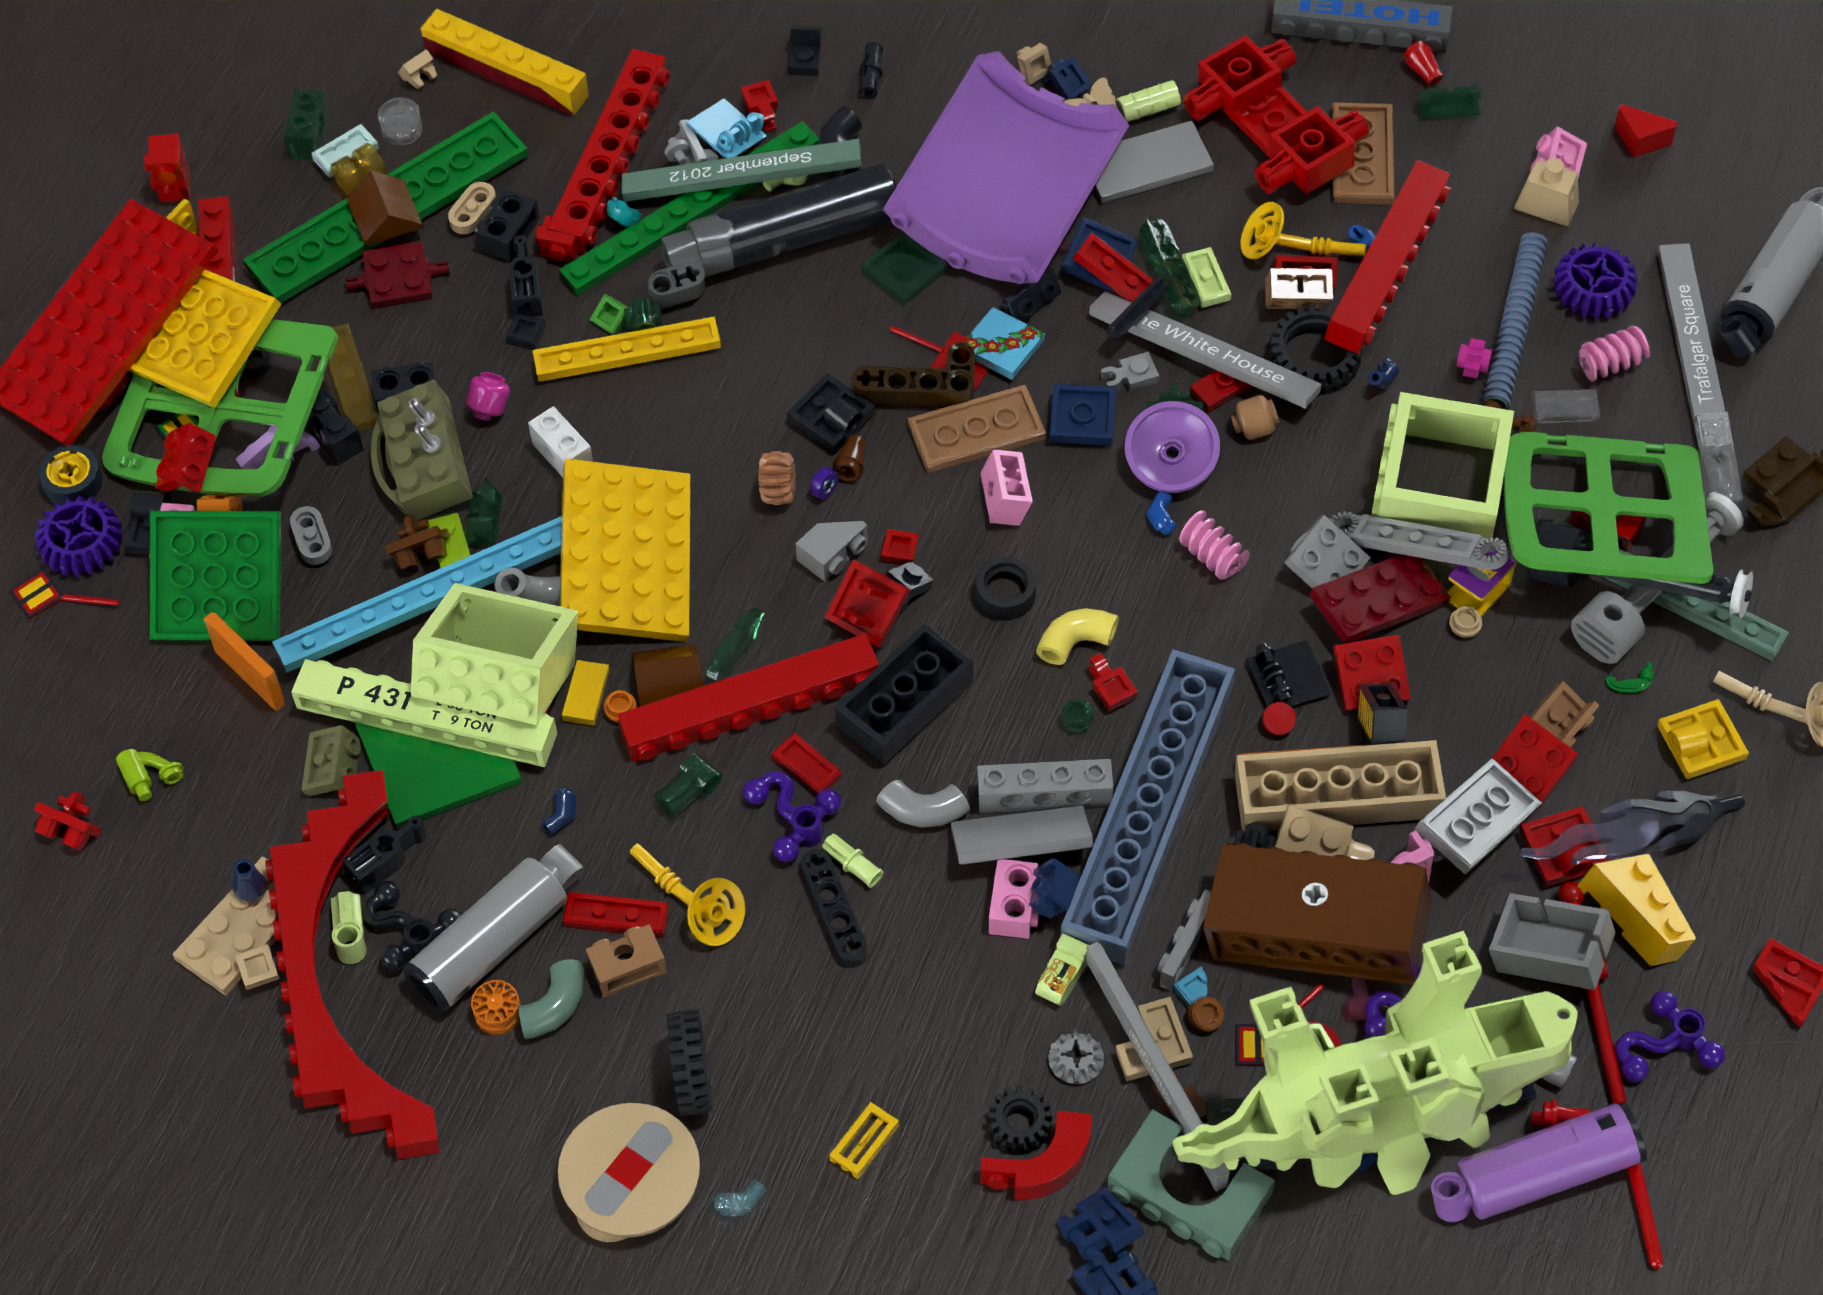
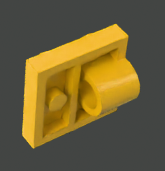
M1719 699L1661 718L1658 721L1657 727L1686 780L1746 760L1749 752Z

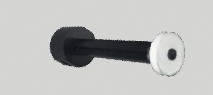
M1543 522L1538 530L1539 543L1544 547L1593 551L1592 548L1586 547V530ZM1530 568L1531 579L1565 587H1573L1580 574ZM1742 569L1739 571L1735 583L1727 576L1712 575L1711 581L1705 584L1594 575L1718 602L1720 605L1730 602V617L1736 613L1739 614L1740 619L1744 617L1753 586V572L1751 571L1749 575H1745Z

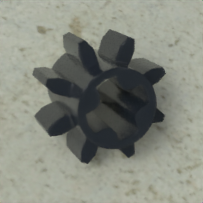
M1251 823L1246 826L1245 831L1237 830L1234 844L1244 843L1250 847L1267 849L1268 847H1274L1276 837L1270 836L1271 831L1266 826Z

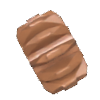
M781 451L763 453L759 461L758 470L761 499L766 504L773 505L791 503L794 499L796 486L793 457L789 453H781Z

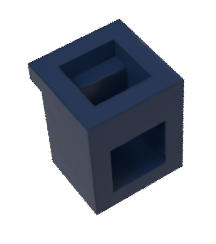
M1055 858L1035 868L1033 875L1037 878L1031 887L1033 894L1029 906L1034 908L1038 914L1051 919L1070 908L1080 875Z

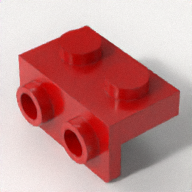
M191 423L169 432L164 442L166 450L163 460L156 469V476L158 478L155 488L165 493L180 486L195 493L201 491L216 436Z

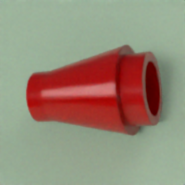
M1419 41L1405 51V63L1426 81L1428 86H1434L1443 79L1444 76L1438 67L1430 45Z

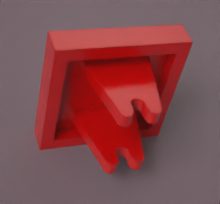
M852 560L825 618L857 636L866 633L871 644L883 647L911 590L858 560Z

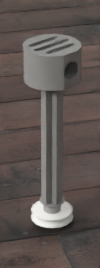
M1712 492L1705 496L1704 501L1710 543L1717 536L1734 535L1743 526L1744 521L1737 505L1720 493ZM1673 545L1660 558L1672 557ZM1633 584L1622 596L1609 591L1599 592L1571 621V630L1574 638L1582 649L1598 661L1607 664L1617 663L1645 634V625L1640 613L1663 590Z

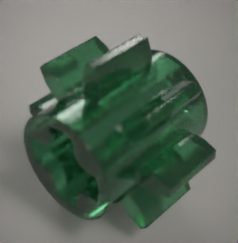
M641 297L634 299L630 303V308L624 309L627 330L634 329V331L655 328L657 327L656 325L663 324L660 304L653 305L649 298Z

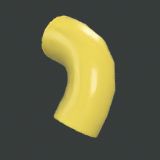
M1089 608L1068 611L1051 622L1040 639L1036 653L1041 659L1050 664L1063 665L1072 647L1080 641L1088 640L1110 646L1117 630L1119 616Z

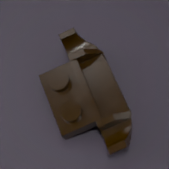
M1785 436L1744 470L1742 478L1760 492L1763 498L1755 507L1750 505L1746 509V513L1762 525L1772 526L1784 522L1789 524L1823 495V449L1819 453L1814 452L1810 455L1791 438Z

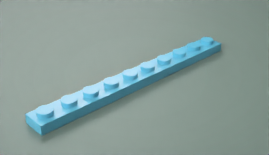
M562 516L272 641L274 650L286 673L301 667L305 659L315 661L436 608L454 583L480 589L495 582L498 574L504 569L517 568L523 570L560 554Z

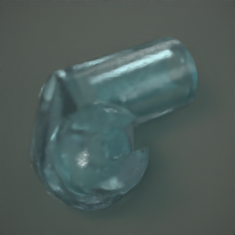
M752 1180L743 1193L721 1192L717 1194L713 1205L722 1215L745 1216L754 1208L767 1190L760 1182Z

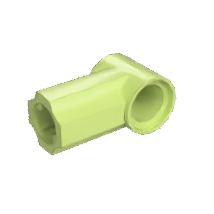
M350 891L340 892L331 898L332 939L338 959L345 964H355L360 962L367 952L364 940L361 897L359 894H354ZM348 941H354L351 944H345Z

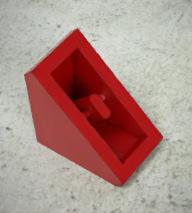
M1620 104L1615 129L1635 158L1671 146L1678 122Z

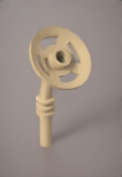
M1718 671L1713 680L1714 683L1747 699V704L1753 703L1755 708L1760 706L1762 712L1766 709L1806 723L1814 741L1820 747H1823V682L1813 685L1807 698L1806 708L1803 709L1774 699L1771 693L1766 695L1765 690L1758 691L1759 687L1755 686L1752 688Z

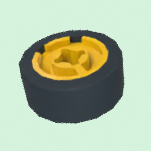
M77 445L62 446L51 451L42 460L38 471L45 494L52 502L60 506L65 504L66 497L71 502L76 501L79 495L84 498V501H87L91 496L94 498L100 491L103 482L97 458L90 450Z

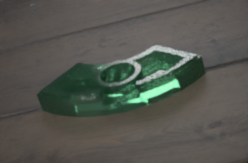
M755 607L737 620L734 624V627L737 629H733L719 645L708 667L706 676L719 680L730 675L741 653L755 640L765 614L764 611Z

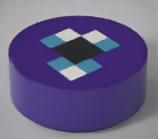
M828 467L818 470L810 483V493L821 500L827 499L837 486L838 473Z

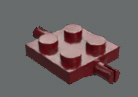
M419 241L362 251L365 265L363 276L345 278L347 291L366 288L370 296L372 309L433 299L431 291L432 276L450 273L448 260L430 264L425 256L423 242Z

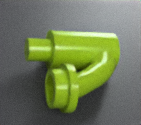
M128 749L116 757V762L130 792L137 794L140 801H147L152 797L149 789L152 786V781L144 766H152L159 769V777L166 784L177 783L184 776L181 763L169 762L151 752H137L135 749Z

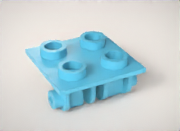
M722 99L686 122L693 131L724 158L737 157L767 137L761 131L764 123V116L761 113L752 112L746 118L726 99Z

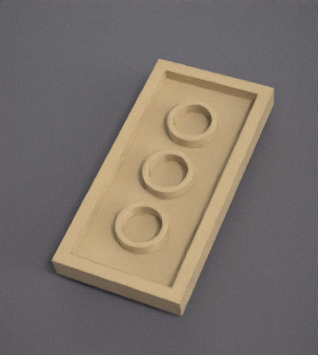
M263 856L255 864V867L261 872L267 882L263 895L258 900L249 902L239 899L232 889L173 953V957L178 963L225 996L242 978L235 955L266 944L270 948L275 942L273 921L279 920L278 910H271L269 890H275L274 880H267L265 860L268 859Z

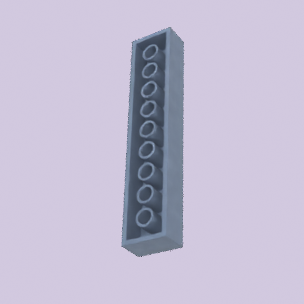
M1172 649L1075 890L1070 908L1067 910L1061 925V935L1065 934L1087 945L1098 942L1103 947L1110 961L1122 965L1126 964L1233 690L1235 668Z

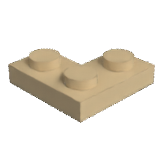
M1171 997L1139 1005L1137 1009L1171 1069L1192 1063L1193 1055ZM1131 1041L1116 1045V1054L1126 1081L1150 1075Z

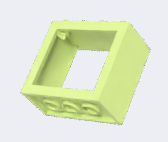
M1400 392L1398 404H1391L1372 516L1480 534L1485 538L1493 537L1514 411ZM1405 435L1493 450L1485 502L1396 488Z
M454 583L413 640L411 696L537 725L575 666L578 610Z

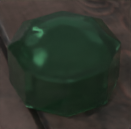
M1082 698L1069 700L1062 708L1063 726L1073 733L1086 731L1093 723L1092 705Z

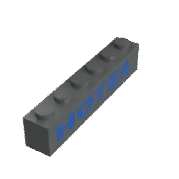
M1275 0L1271 33L1409 48L1414 43L1423 41L1426 45H1430L1432 51L1447 52L1453 6L1401 0Z

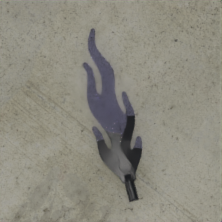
M1661 791L1656 793L1654 800L1629 799L1621 801L1601 810L1598 816L1600 820H1609L1627 814L1621 819L1607 823L1574 825L1565 830L1548 846L1521 848L1519 854L1528 858L1548 859L1554 858L1582 843L1608 841L1611 843L1582 847L1573 855L1571 863L1576 865L1586 859L1624 858L1643 850L1663 833L1677 830L1667 834L1659 841L1656 850L1662 852L1670 847L1698 840L1706 833L1715 820L1721 818L1723 812L1744 807L1745 800L1741 794L1718 799L1716 796H1704L1685 791Z

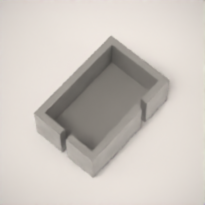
M1510 893L1489 948L1496 971L1595 990L1604 967L1603 958H1607L1615 936V929L1609 910L1546 899L1544 907L1550 922L1549 924L1546 923L1547 920L1539 898Z

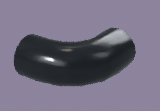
M843 106L822 127L818 145L850 140L862 129L861 121L851 109ZM861 167L831 171V173L839 177L859 171Z

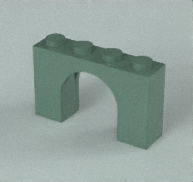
M1152 1109L1108 1175L1107 1189L1118 1201L1124 1204L1130 1202L1140 1208L1142 1214L1148 1219L1155 1222L1160 1220L1169 1225L1177 1236L1185 1240L1191 1238L1201 1244L1204 1251L1216 1258L1223 1257L1230 1261L1271 1197L1275 1180L1250 1165L1243 1163L1226 1191L1217 1200L1209 1204L1196 1206L1177 1201L1163 1187L1160 1173L1175 1150L1172 1142L1175 1138L1182 1136L1183 1127Z

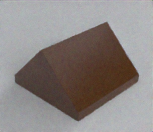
M371 170L347 197L348 205L365 247L423 228L408 188L402 179Z
M698 644L633 652L640 707L703 686Z

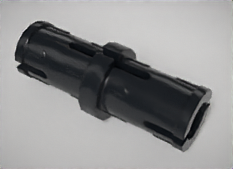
M872 41L865 45V56L863 63L860 65L861 83L859 95L865 99H874L877 96L879 78L883 75L881 61L884 47L879 42Z

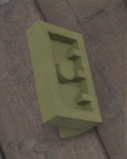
M343 725L309 733L301 791L308 796L344 789L343 776L357 773L358 758L361 751L360 739Z

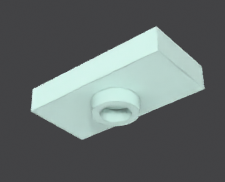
M360 124L311 154L315 163L330 178L379 149V146L373 136Z

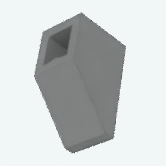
M863 521L817 523L796 543L797 561L826 582L833 574H839L852 556L860 554L868 544L867 524Z

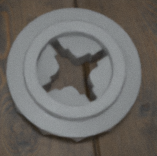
M1075 1030L1071 1034H1061L1059 1039L1051 1044L1048 1060L1052 1072L1060 1080L1070 1084H1083L1091 1081L1100 1073L1104 1063V1054L1100 1042H1096L1090 1033L1085 1035ZM1074 1047L1078 1048L1080 1055H1086V1057H1081L1078 1068H1075L1073 1058L1067 1057L1072 1055Z

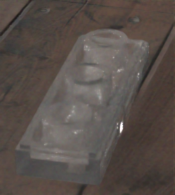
M1728 412L1696 414L1694 420L1707 494L1712 492L1720 493L1728 497L1736 505L1741 504L1743 496ZM1714 458L1719 459L1722 463H1717Z

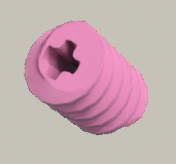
M1630 326L1626 330H1619L1615 334H1608L1604 338L1595 339L1593 342H1585L1579 351V360L1589 381L1594 382L1597 380V373L1600 377L1605 378L1608 376V369L1611 373L1616 374L1619 372V365L1624 370L1630 368V361L1635 366L1640 365L1641 355L1648 359L1650 357V349L1642 330L1637 326Z
M1200 510L1185 524L1179 537L1180 543L1184 547H1188L1191 554L1197 555V559L1201 563H1206V567L1210 571H1214L1219 579L1230 578L1246 565L1250 552L1246 550L1239 554L1242 545L1239 542L1231 545L1233 536L1227 534L1222 537L1224 528L1218 526L1213 529L1216 521L1213 518L1204 521L1207 513L1204 510Z

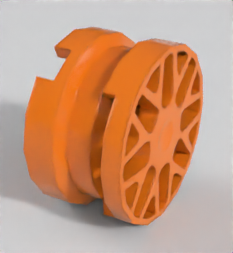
M492 980L483 983L475 990L471 1000V1007L477 1026L483 1032L490 1035H502L513 1030L520 1021V1000L516 989L511 984L502 980ZM499 984H503V988H498Z

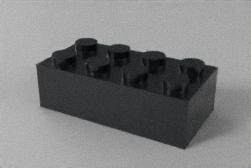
M924 623L835 706L836 727L885 765L973 682V660Z

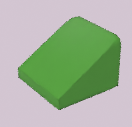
M604 294L589 320L612 335H616L634 316L636 311L617 299Z

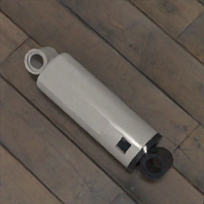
M1823 187L1809 190L1800 198V201L1792 203L1786 209L1722 309V323L1718 330L1735 357L1751 354L1760 344L1767 343L1772 338L1822 258Z

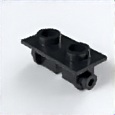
M1050 268L1048 271H1044L1038 283H1026L1022 286L1021 292L1017 290L1008 298H1004L1002 305L999 306L1000 310L1008 315L1011 314L1012 317L1022 322L1029 319L1061 293L1054 269Z

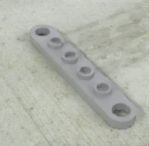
M1343 511V514L1339 512L1337 516L1333 515L1332 519H1329L1338 528L1343 525H1350L1351 527H1348V530L1344 529L1343 533L1359 547L1486 570L1502 567L1509 558L1506 543L1497 537L1496 539L1493 537L1485 538L1480 534L1366 514L1360 516L1352 514V512L1347 513L1346 511ZM1490 551H1498L1496 557L1492 555L1493 558L1490 556L1487 558L1484 555Z

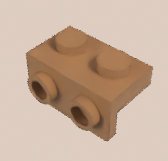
M1562 681L1556 684L1530 717L1571 747L1576 742L1574 735L1579 730L1582 731L1587 728L1595 719L1592 714L1599 707V704L1596 701L1586 704Z

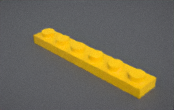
M714 316L532 351L538 382L719 349L721 348V343Z

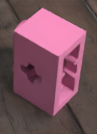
M992 450L980 473L990 523L1020 526L1033 502L1022 452Z

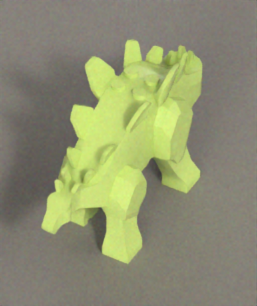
M1464 931L1422 945L1424 960L1420 975L1407 996L1387 1010L1385 1021L1386 1035L1374 1036L1359 1042L1334 1047L1321 1024L1308 1023L1300 1006L1295 1001V995L1291 987L1250 1000V1008L1264 1042L1263 1053L1267 1075L1251 1090L1233 1116L1214 1126L1201 1124L1191 1133L1175 1138L1172 1145L1178 1160L1196 1163L1209 1169L1218 1168L1223 1162L1229 1170L1236 1169L1239 1158L1246 1156L1249 1165L1253 1167L1258 1166L1261 1158L1274 1161L1280 1171H1286L1292 1167L1297 1159L1311 1158L1316 1183L1319 1186L1330 1188L1339 1187L1360 1166L1363 1154L1377 1152V1166L1390 1193L1397 1195L1411 1191L1417 1187L1430 1158L1425 1138L1432 1137L1445 1141L1460 1138L1473 1148L1480 1147L1490 1137L1486 1111L1497 1104L1507 1106L1516 1103L1522 1095L1521 1088L1567 1065L1572 1051L1571 1039L1576 1026L1577 1010L1571 1003L1548 991L1465 1009L1464 1005L1481 976L1482 967L1474 951L1470 949ZM1566 1012L1569 1014V1018L1561 1019L1558 1017V1013Z

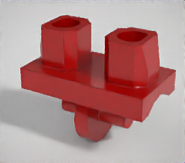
M73 792L68 798L64 796L58 798L57 804L64 807L63 812L40 802H37L34 809L35 812L40 813L35 832L55 840L61 824H66L69 827L62 843L80 851L83 850L90 835L98 838L101 828L77 818L80 814L87 817L91 812V808L84 805L85 796L80 792Z

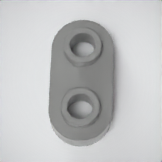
M310 506L296 509L290 517V525L302 559L312 565L326 562L332 554V546L320 512ZM306 525H312L311 527L303 528Z

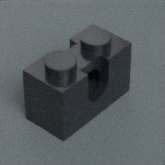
M324 388L319 391L306 427L338 466L364 450L359 429L348 415L341 416L336 400L327 389ZM319 422H320L321 425L324 427L323 429H320V427H319V425H320Z

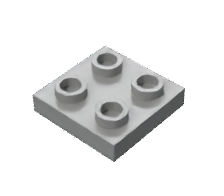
M1322 515L1294 543L1290 549L1291 554L1284 563L1307 585L1313 588L1361 570L1370 557L1325 515Z

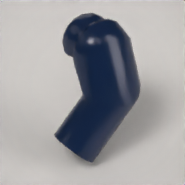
M1390 358L1383 359L1384 363L1378 364V370L1371 371L1368 376L1369 382L1380 389L1388 388L1399 374L1398 365L1394 364Z
M559 788L554 792L555 813L542 822L544 829L551 836L575 818L576 796L571 789Z

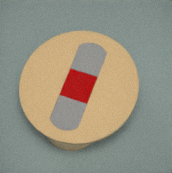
M624 1103L609 1106L583 1120L565 1142L558 1165L560 1189L567 1205L577 1216L580 1227L590 1237L603 1242H617L628 1237L647 1235L673 1222L690 1203L699 1178L700 1161L698 1149L688 1129L676 1117L663 1109L641 1103Z

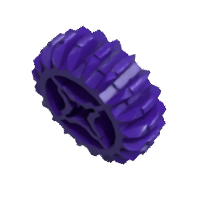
M1596 242L1591 248H1588L1584 243L1579 247V250L1572 247L1568 254H1563L1560 263H1558L1555 269L1553 284L1554 288H1556V298H1562L1563 307L1571 306L1572 314L1577 311L1582 312L1583 319L1588 314L1593 315L1595 320L1602 314L1607 319L1612 316V313L1620 315L1623 308H1628L1633 297L1636 295L1638 275L1635 274V265L1629 264V256L1620 257L1619 249L1615 251L1609 250L1608 244L1604 248H1599Z
M79 495L76 501L71 502L66 497L64 505L60 506L54 503V511H45V519L38 520L39 529L35 531L36 548L38 553L41 554L42 561L46 565H50L54 572L61 570V573L67 576L73 571L74 575L79 578L82 571H87L92 576L93 568L99 567L104 570L103 562H113V553L120 552L119 543L123 541L122 525L120 520L117 519L115 511L112 508H108L103 500L97 503L96 499L91 496L87 501H84V498ZM93 524L101 526L102 531H96L95 528L92 527ZM57 540L62 541L63 545H66L64 549L56 546Z

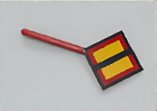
M44 568L9 590L29 620L59 600L112 606L119 605V601L116 599L62 594Z
M1319 984L1297 1004L1301 1010L1324 989V985ZM1236 1024V1066H1265L1264 1042L1257 1024Z

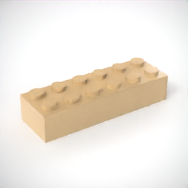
M1436 740L1236 755L1234 777L1243 831L1251 823L1264 825L1270 831H1279L1288 804L1350 825L1422 820L1446 799Z

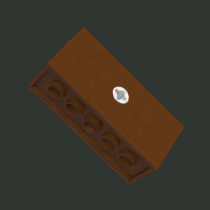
M1244 843L1222 844L1203 926L1212 960L1414 985L1417 979L1422 945L1424 943L1432 901L1426 867L1411 862L1403 864L1387 863L1376 858L1361 860L1352 859L1349 856L1340 854L1326 856L1318 855L1312 851L1291 852L1284 851L1278 847L1256 848Z

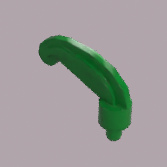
M1648 662L1646 667L1641 670L1639 678L1616 681L1614 676H1608L1606 684L1610 689L1619 693L1632 694L1642 692L1648 689L1652 683L1654 676L1653 665Z

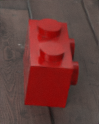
M179 133L148 136L149 153L144 154V166L146 172H151L150 185L152 191L157 190L160 202H176L190 199V170Z

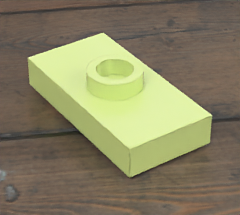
M1211 247L1182 254L1183 266L1202 308L1231 300L1230 289Z

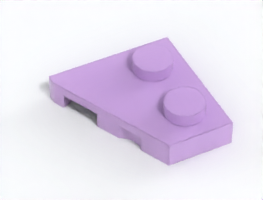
M270 426L266 433L247 446L245 451L236 458L242 469H258L263 465L277 426ZM303 431L299 444L295 447L293 453L308 446L311 451H314L320 445L315 437ZM281 444L276 458L283 459L288 445Z

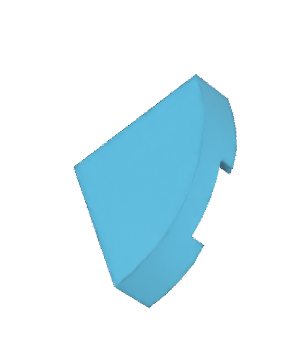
M1199 967L1174 984L1173 990L1188 1008L1195 999L1207 996V976L1202 967Z

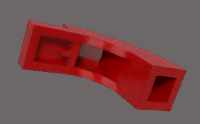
M1057 1111L1056 1129L1052 1143L1047 1150L1032 1159L1010 1160L982 1157L981 1184H987L988 1187L993 1189H1006L1008 1186L1015 1187V1200L1038 1199L1060 1190L1078 1174L1087 1158L1091 1139L1092 1114Z

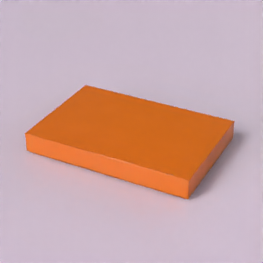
M211 612L203 618L215 652L276 712L285 705V700L275 670L216 613Z

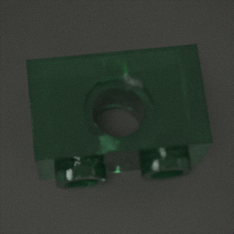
M294 89L284 132V139L290 159L313 160L311 153L322 147L329 117L324 91Z

